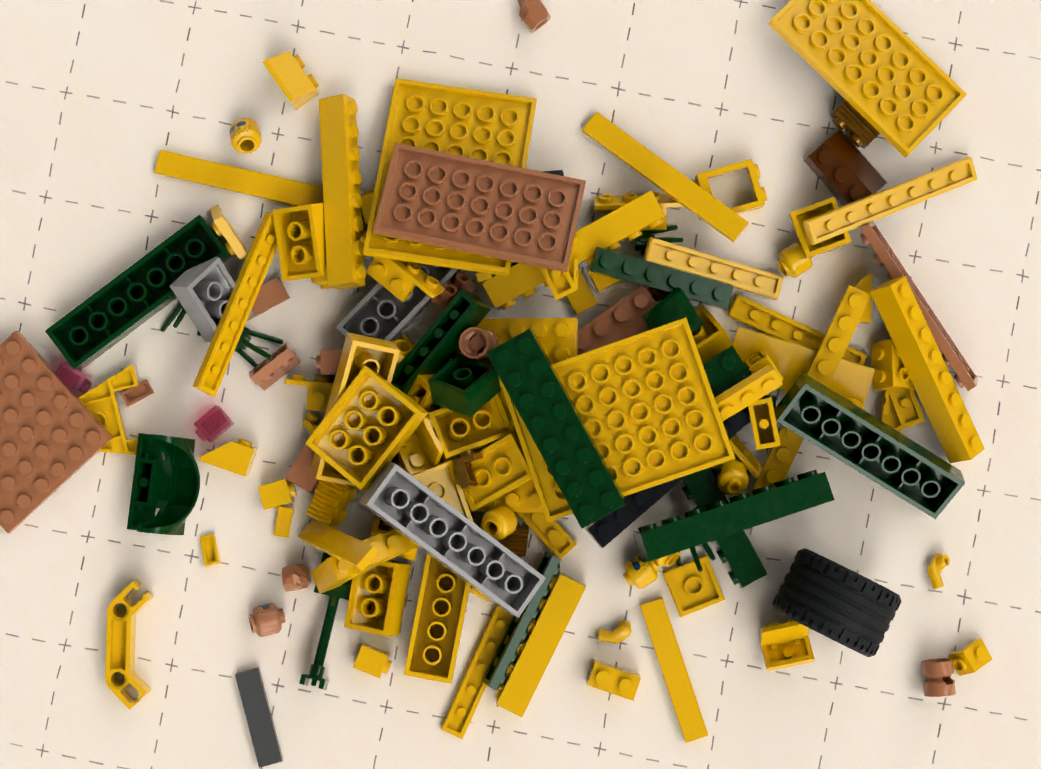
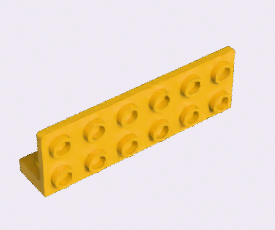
M743 327L737 328L732 343L744 364L747 358L761 349H765L783 377L781 381L783 385L777 389L787 392L802 372L807 374L817 353V350ZM841 359L828 388L866 411L864 403L875 369Z

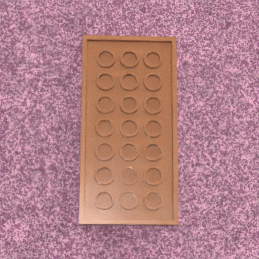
M395 143L373 231L374 234L567 272L586 181Z

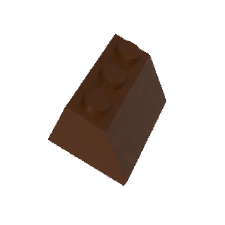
M841 130L833 134L804 160L843 206L876 193L887 183Z

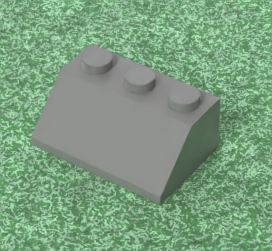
M214 257L186 270L170 285V288L205 342L211 343L235 286V282L219 257ZM252 310L248 319L254 314Z

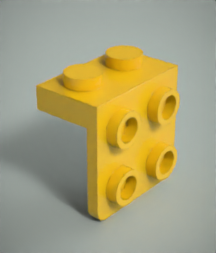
M892 339L871 343L872 368L875 369L872 379L873 391L893 388L915 390Z
M790 619L787 623L782 624L777 622L769 623L761 629L760 647L767 672L814 662L815 658L808 637V627Z

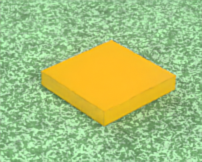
M707 555L699 557L702 566L701 572L697 570L694 560L662 572L680 617L725 600Z

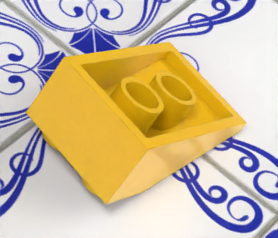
M324 203L272 210L282 280L291 281L324 276L326 267Z
M498 394L471 417L447 408L438 409L427 415L432 420L433 431L436 437H440L444 445L441 456L442 462L460 458L459 454L468 450L477 451L497 442L510 433H514Z

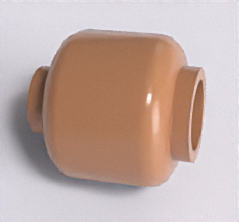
M274 603L256 606L252 609V614L248 615L252 633H257L259 637L279 633L282 629V623L286 622L283 609H278Z

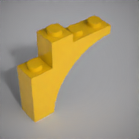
M394 529L363 540V542L374 546L379 552L364 570L361 571L332 556L323 561L310 573L321 594L339 587L354 577L419 546Z

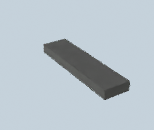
M260 668L236 673L235 677L259 768L282 762L283 757Z

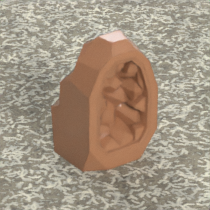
M518 0V5L520 6L519 16L531 33L538 30L551 19L549 12L540 0Z
M304 564L283 567L282 582L284 590L288 592L307 588L311 583L310 569Z

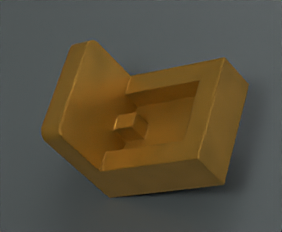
M473 450L460 453V458L453 460L456 470L454 477L457 484L461 486V489L478 486L471 462L483 458V454L474 453Z

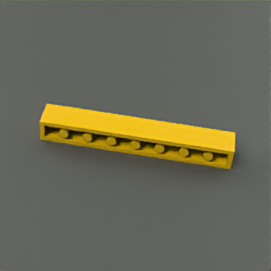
M345 94L319 99L327 283L329 287L338 290L365 286L366 277L363 255L364 243L360 241L364 223L361 216L363 201L360 195V152L357 139L359 129L356 120L358 107L355 99Z
M651 190L576 231L574 237L577 236L579 239V264L586 261L587 265L592 263L596 247L614 251L621 247L619 242L628 238L629 241H632L642 235L641 230L649 226L652 230L663 224L662 219L666 215L653 191ZM522 263L510 267L509 276L496 275L482 283L495 309L502 307L503 310L515 305L514 300L523 296L525 299L537 292L535 290L536 287L542 284L545 287L549 286L540 267Z
M905 276L885 281L870 291L871 296L949 463L972 460L985 449L909 283Z

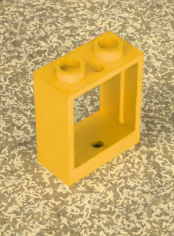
M752 159L703 172L695 176L696 184L712 195L708 179L746 169L755 202L730 209L739 215L763 208L765 206L764 201H767L765 188L760 187L758 178L761 177L757 164H753Z

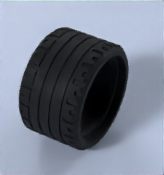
M806 548L798 550L794 558L795 561L794 563L792 562L789 568L790 571L786 574L783 585L781 584L778 590L779 593L778 595L776 594L772 602L774 610L864 656L871 657L876 655L880 647L879 644L882 643L885 637L884 634L888 631L891 620L893 621L896 615L895 612L900 607L902 602L900 595Z

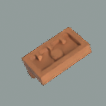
M287 343L271 354L273 360L266 358L249 371L250 379L255 385L258 384L263 390H266L301 363L299 357Z

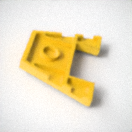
M135 365L126 367L102 384L78 397L113 437L99 452L136 455L138 438L127 439L116 396V391L140 386Z

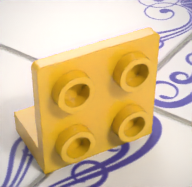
M429 416L423 419L397 453L404 470L410 475L437 465L444 450L441 438L436 437L433 431V423Z

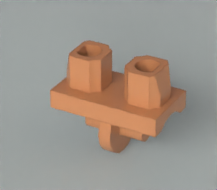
M460 271L450 282L443 286L445 288L444 292L432 298L431 302L442 306L444 310L461 289L475 293L476 287L471 284L472 278L463 271Z

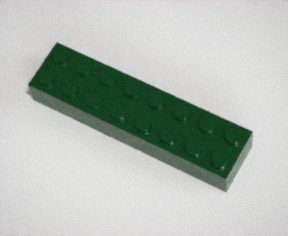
M198 215L45 330V332L74 370L81 371L174 301L177 297L170 288V285L186 270L214 257H219L222 263H224L233 255L229 253L206 219Z
M528 329L487 352L492 365L581 529L627 505L625 497L535 332Z
M802 372L774 409L777 422L934 519L940 515L965 484L961 470Z
M816 469L796 475L798 479L796 481L794 477L775 482V488H772L770 484L751 490L753 494L751 496L746 492L730 497V503L727 504L725 500L706 505L707 510L705 511L701 507L684 512V518L681 519L677 515L660 520L662 524L660 526L652 523L639 527V533L633 534L641 561L650 562L833 501L835 499L826 473H817Z

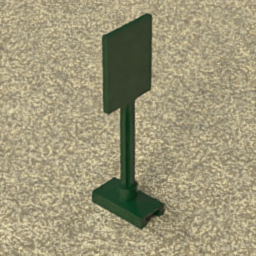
M323 552L321 563L332 556ZM352 579L339 587L321 593L329 596L314 664H311L309 674H301L299 684L308 686L309 680L312 679V686H316L317 681H320L318 688L327 690L329 681L323 678L325 671L323 665L339 600H349ZM315 584L314 592L319 593Z

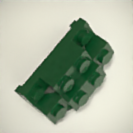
M139 433L127 523L128 530L165 535H184L185 521L196 504L200 490V474L194 457L195 439ZM163 453L165 455L166 460H162ZM156 508H160V510L158 511V513H157L156 516H155V510H156Z

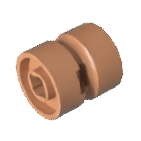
M470 327L464 330L459 339L461 352L471 359L489 360L487 352L500 345L499 338L493 331L478 327Z
M939 658L921 661L922 675L926 677V680L923 681L924 696L942 697L956 694L955 680L951 678V675L954 673L953 659Z

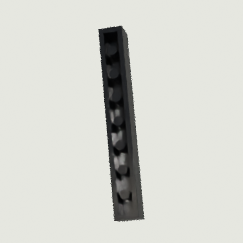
M742 410L723 421L729 439L751 421ZM686 476L624 496L628 503L627 505L590 524L585 530L600 548H604Z

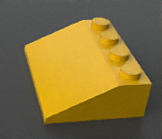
M364 366L305 444L358 489L368 490L386 463L392 461L429 412L369 367Z

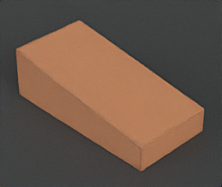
M148 380L139 383L140 386L131 387L120 393L127 407L154 393Z

